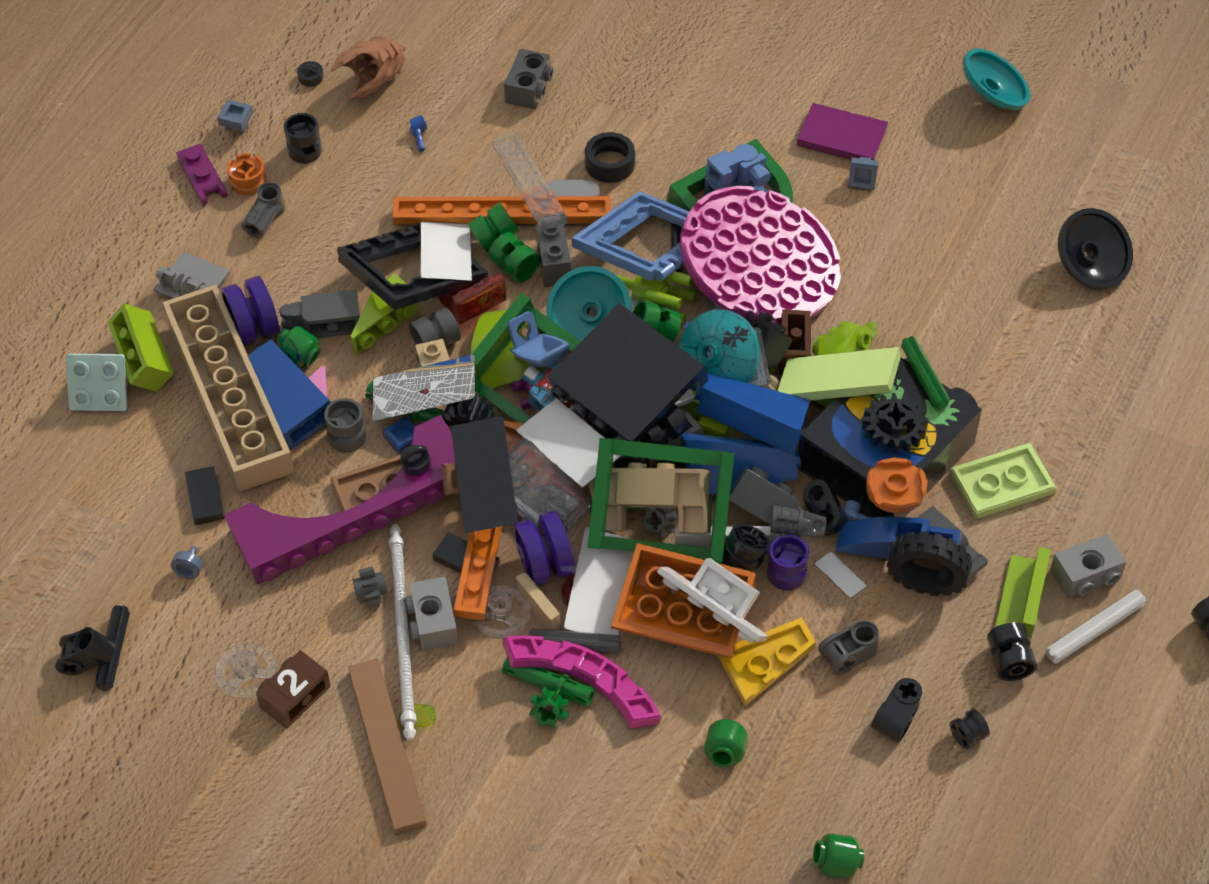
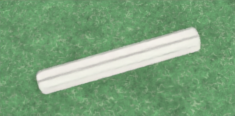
M1139 590L1132 591L1047 647L1046 657L1053 664L1059 663L1142 608L1146 602L1145 596Z

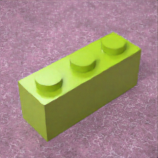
M123 304L108 320V325L118 353L125 356L127 378L130 385L158 392L173 376L174 372L150 311Z

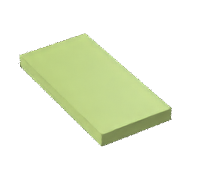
M899 347L789 358L777 391L809 400L891 393L901 353Z

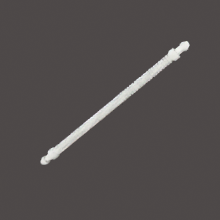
M393 524L389 531L391 535L389 548L391 549L402 702V714L400 717L401 725L404 726L403 735L408 741H411L416 734L414 725L417 723L416 713H414L408 615L405 599L404 540L400 537L402 533L401 528L397 524Z

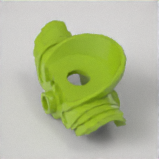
M840 321L839 326L832 327L828 334H822L817 337L813 342L812 352L815 356L871 350L869 346L872 338L878 333V325L875 322H867L865 326H860L852 322ZM836 398L814 401L826 409Z

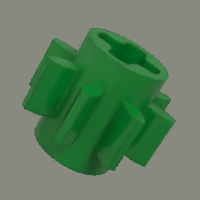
M543 687L541 697L538 695L532 696L530 702L535 706L531 708L529 715L536 716L539 721V727L543 724H550L552 728H555L558 718L566 720L568 713L563 709L568 706L569 699H562L559 694V688L556 691H548L546 687ZM548 705L552 706L551 710H547L546 707Z

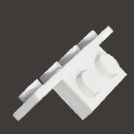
M711 558L705 559L692 582L669 567H660L657 573L664 577L662 582L676 591L682 589L689 594L687 599L700 608L708 607L714 612L713 618L726 626L729 623L739 629L737 634L750 643L755 641L765 642L768 638L767 634L744 619L760 592Z

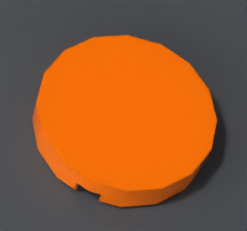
M893 457L879 461L868 472L866 491L869 499L876 507L886 512L900 514L910 512L921 505L926 497L928 481L924 471L920 467L918 469L914 466L913 462Z

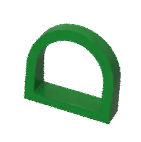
M757 139L747 143L755 147L758 154L762 153L766 157L765 168L771 173L767 184L774 192L790 198L789 201L792 203L793 191L786 173ZM706 166L670 184L666 198L667 201L672 205L691 211L697 202L693 195L704 189L705 178H707Z

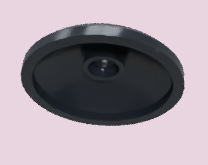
M1086 208L1073 213L1062 224L1058 235L1059 256L1067 272L1077 282L1092 289H1108L1126 278L1133 262V247L1127 230L1117 218L1104 210Z

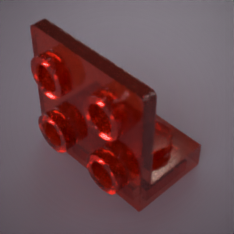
M500 272L490 277L487 275L486 278L471 287H465L449 294L437 296L436 298L444 307L450 310L457 323L461 325L507 300L505 278Z

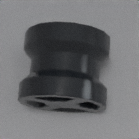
M975 709L967 711L964 718H956L950 722L952 735L958 744L965 749L973 746L975 740H983L990 734L987 722Z

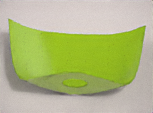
M507 310L485 312L478 319L473 334L471 354ZM525 322L517 332L524 340L527 339V336L522 334V329L527 328L529 330L528 322ZM537 329V330H538V334H540V333H541V334H544L542 331H540L539 329ZM512 340L480 379L491 389L522 379L523 374L530 366L528 362L511 353L510 349L514 348ZM540 367V368H537V369H539V370L542 372V371H544L547 367Z

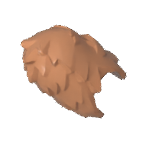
M383 35L375 36L369 41H359L336 58L331 72L341 66L350 67L355 73L354 79L358 80L356 90L347 97L349 99L363 98L380 89L385 82L391 81L396 73H401L405 60L403 51L406 48L395 40Z

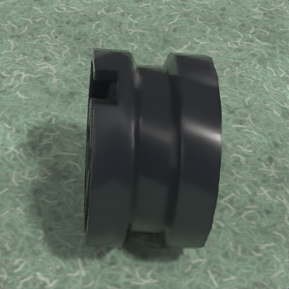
M734 525L729 533V538L724 543L723 555L728 561L742 569H758L764 560V556L770 549L771 543L765 533L751 525Z

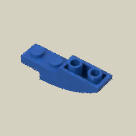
M875 517L846 522L840 530L836 552L888 559L892 542L896 541V538L900 535L906 536V533L914 532L915 534L928 532L929 535L936 533L943 535L942 538L955 540L959 546L961 530L930 526V519L912 517Z

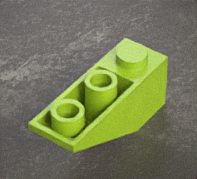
M395 273L387 278L391 284H407ZM372 291L350 336L353 354L357 356L363 350L369 349L374 342L385 334L392 332L405 319L411 318L419 310L418 303L394 310Z

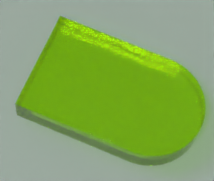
M414 703V713H416L417 723L414 726L428 727L434 724L436 721L435 709L427 704ZM402 708L400 709V714H399V719H398V724H400V725H401V717H400V716H401V714H402Z

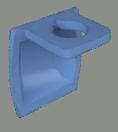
M527 311L508 322L514 346L510 351L516 357L528 362L530 366L536 368L552 366L560 361L570 348V344L560 338L541 333L538 334L532 312ZM523 321L528 322L529 325L526 340L517 333V328Z

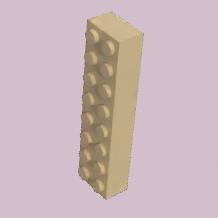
M217 285L162 302L167 323L238 492L295 473L290 450Z

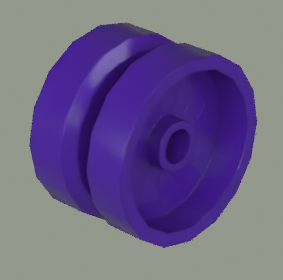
M259 275L244 281L245 296L241 288L236 284L221 288V296L243 346L256 342V327L265 338L280 334L279 322L273 301Z
M553 510L539 515L538 529L529 519L513 524L517 550L522 565L537 586L549 583L551 569L560 579L575 574L576 567L570 542L556 511Z

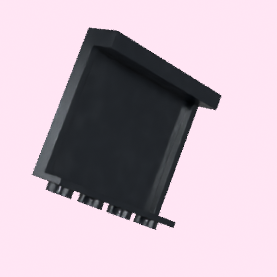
M620 303L547 376L552 386L550 389L551 393L559 401L563 402L566 400L572 404L571 408L581 418L585 416L590 418L592 425L600 433L605 435L607 432L614 437L613 439L639 442L694 383L702 388L709 380L704 365Z

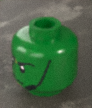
M296 326L291 330L285 329L277 339V343L280 344L279 348L298 368L310 367L321 351L318 338L300 326Z

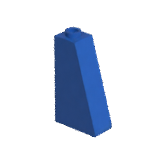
M270 339L265 344L257 347L248 357L289 450H292L326 424L324 412L331 402Z
M711 373L707 374L709 380L702 388L697 386L694 398L699 400L697 412L795 455L800 434L805 424L810 404L809 399Z
M691 433L681 434L682 447L735 453L731 488L744 467L752 470L756 466L769 474L767 481L772 484L798 479L797 469H801V460L798 452H795V455L757 440ZM685 463V469H706L710 471L709 495L716 494L719 466Z

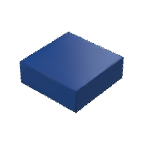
M404 417L383 430V437L401 455L405 448L412 446L415 426L407 417Z

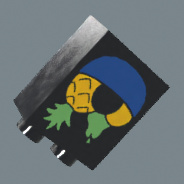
M907 357L905 359L900 358L891 393L836 398L800 434L798 453L801 460V469L798 470L813 480L820 479L827 482L833 487L836 495L845 502L854 500L860 503V512L868 517H906L909 512L900 514L886 512L876 507L869 499L866 491L868 472L883 459L893 457L907 459L913 462V465L918 469L920 467L924 471L928 481L927 494L975 444L982 409L978 407L976 400L966 390L958 387L950 389L944 384L942 386L950 398L949 405L940 410L935 409ZM892 393H896L897 399H902L904 395H907V402L909 403L917 400L919 402L917 409L925 408V418H928L926 437L921 439L920 446L915 447L911 444L910 452L908 453L903 448H899L898 454H894L893 448H888L886 452H882L881 444L873 447L871 445L872 438H865V429H862L865 408H870L871 400L879 403L880 395L891 399Z

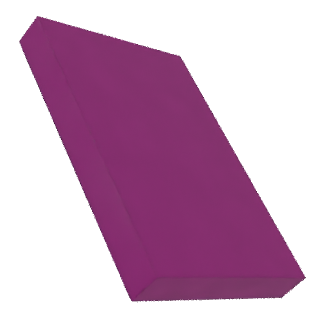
M812 103L798 136L797 146L851 160L852 157H866L875 160L888 129V122Z

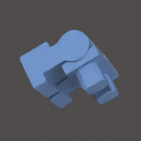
M741 144L733 152L728 153L724 150L707 158V178H705L704 196L715 190L732 186H752L754 190L768 192L763 187L770 180L771 174L765 168L766 157L762 153L758 154L755 147Z

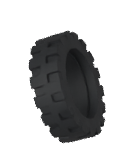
M909 532L906 533V536H898L896 541L892 542L887 561V571L889 575H893L895 582L902 583L903 587L909 590L915 589L920 594L930 593L931 596H939V594L949 596L953 592L959 593L962 591V588H966L972 566V557L970 553H966L964 546H958L956 541L951 538L945 539L942 538L943 535L936 533L929 535L928 532H919V534ZM910 559H929L949 569H929L914 563Z

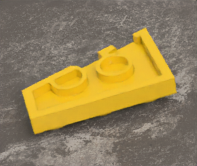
M802 617L764 632L768 635L765 642L755 641L750 643L746 640L738 642L732 659L718 656L744 706L749 704L815 649L816 641Z

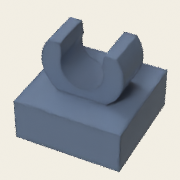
M227 100L217 117L218 125L225 126L228 130L236 129L240 130V133H244L249 125L248 121L253 115L252 105Z
M852 157L848 186L875 190L879 161L866 157Z

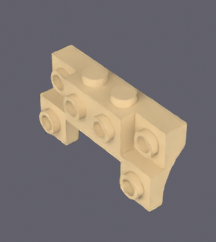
M629 463L628 468H612L605 531H625L626 508H678V532L711 533L712 503L708 502L710 471L706 469H675V464L658 463L657 468H647V464ZM595 478L592 479V480L589 482V489H590V492H591L592 503H593V494H594Z

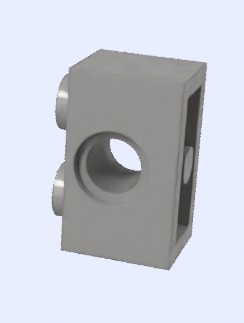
M1109 534L1055 553L1050 571L1067 598H1071L1076 595H1087L1094 588L1102 585L1110 586L1117 583L1122 577L1126 560Z
M446 576L409 583L411 595L405 596L408 614H415L416 621H412L410 624L413 640H420L421 650L458 644L457 629ZM428 613H436L431 616L426 615Z

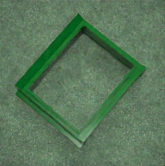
M521 292L471 355L475 356V392L481 397L487 398L488 402L515 422L522 423L523 425L531 417L480 381L481 377L512 340L508 322L529 311L534 315L537 329L546 335L560 338L569 343L570 348L568 351L572 352L581 341L535 309L531 299ZM523 321L519 324L517 332L521 329V327L525 324L526 321Z
M600 438L587 548H606L634 552L638 543L703 560L711 558L717 563H722L735 453ZM622 455L719 466L710 548L605 536L613 456Z

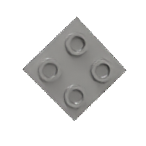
M183 252L171 268L160 267L157 270L156 278H159V283L153 291L173 299L213 285L219 287L230 274V270Z

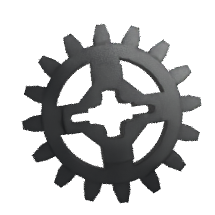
M892 393L891 399L880 395L879 403L871 400L870 408H865L862 420V429H865L864 437L872 438L871 445L873 447L881 444L882 452H886L888 448H893L894 454H898L899 448H903L908 453L910 452L911 444L919 447L921 439L926 437L928 418H925V408L917 409L919 403L917 400L912 403L907 402V395H904L902 399H897L896 393Z

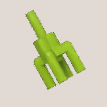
M675 271L662 281L657 279L650 281L638 275L635 280L616 275L625 284L627 289L632 290L631 294L634 300H647L658 304L660 309L663 305L680 309L682 299L696 302L698 298L697 291L668 283V281L691 287L693 284L691 276ZM679 312L681 324L684 325L687 320V314Z

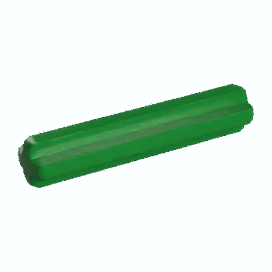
M914 336L904 338L901 348L932 405L937 410L946 408L949 405L950 398L918 340Z

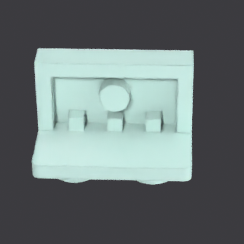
M68 354L66 356L70 410L126 411L128 408L127 386L130 383L126 375L125 356L123 354Z

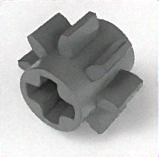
M645 508L647 514L641 522L645 523L648 529L647 534L657 532L658 538L662 539L666 538L668 533H675V526L678 521L675 508Z
M373 567L358 570L360 577L352 579L357 601L365 600L367 607L382 603L380 596L388 594L383 572L375 573Z

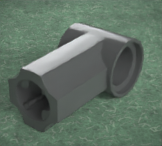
M266 182L259 186L257 190L258 198L241 223L242 229L252 237L259 238L264 236L274 218L280 216L285 210L281 188L274 182Z

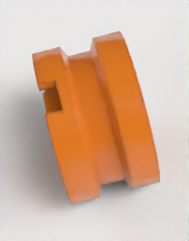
M250 153L236 155L237 158L235 160L230 159L227 164V174L232 190L242 195L257 193L259 186L267 181L263 160L258 155L255 157L251 156Z

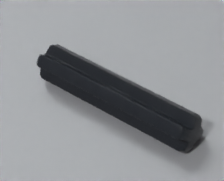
M115 605L111 611L106 637L114 641L116 650L108 663L98 666L95 684L101 690H110L114 684L130 615L128 607L124 605Z

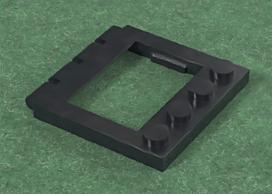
M421 223L405 227L404 230L398 229L382 234L381 237L378 235L361 240L358 244L355 242L337 248L338 262L394 310L427 301L443 294H449L465 287L474 286L475 284L487 281L488 271L471 258L472 281L421 278V276L412 278L408 284H391L370 262L421 247Z

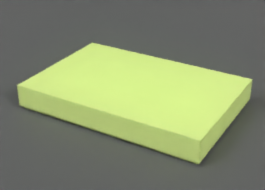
M1031 443L952 467L949 472L974 519L1055 494L1057 488Z

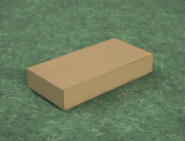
M523 572L515 577L518 595L547 630H561L560 613L529 575Z

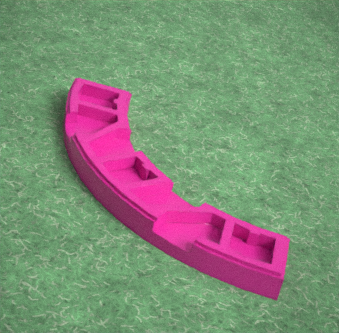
M519 635L504 637L502 645L511 668H548L572 675L587 682L612 701L625 718L630 729L660 723L662 717L647 692L628 678V673L599 653L564 640L562 643L543 640L544 637Z

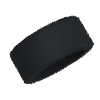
M605 132L593 136L585 147V166L587 172L598 181L607 183L626 179L635 167L634 144L628 137L615 132ZM604 151H615L624 155L625 158L620 162L607 164L595 159V156Z

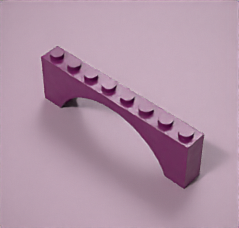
M439 415L414 427L412 445L427 447L431 459L429 469L423 474L416 476L407 474L401 468L393 480L379 493L353 508L327 516L299 518L271 513L251 502L225 514L224 517L229 530L257 585L264 581L273 580L287 570L298 568L319 555L328 554L340 545L353 542L374 529H381L389 522L402 516H408L415 510L427 504L436 503L442 497L447 496L444 494L442 464L454 463L455 455L452 433L442 416Z

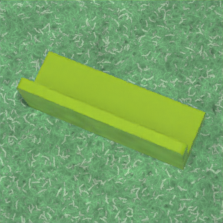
M1039 547L1036 560L1017 555L1011 556L995 627L1005 623H1021L1026 626L1031 641L1051 549Z

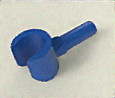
M420 115L410 119V132L416 137L418 150L424 151L425 147L421 132L427 130V125L423 116Z

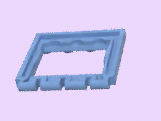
M639 191L573 236L572 247L647 280L657 279L662 281L684 265L680 243L654 262L611 244L652 215L682 227L690 211Z

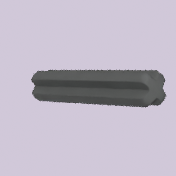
M530 629L529 636L544 637L543 640L562 643L564 640L586 647L594 652L618 653L620 650V636L614 634Z

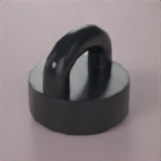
M408 446L400 455L402 469L409 475L417 476L423 474L430 467L431 459L426 446Z

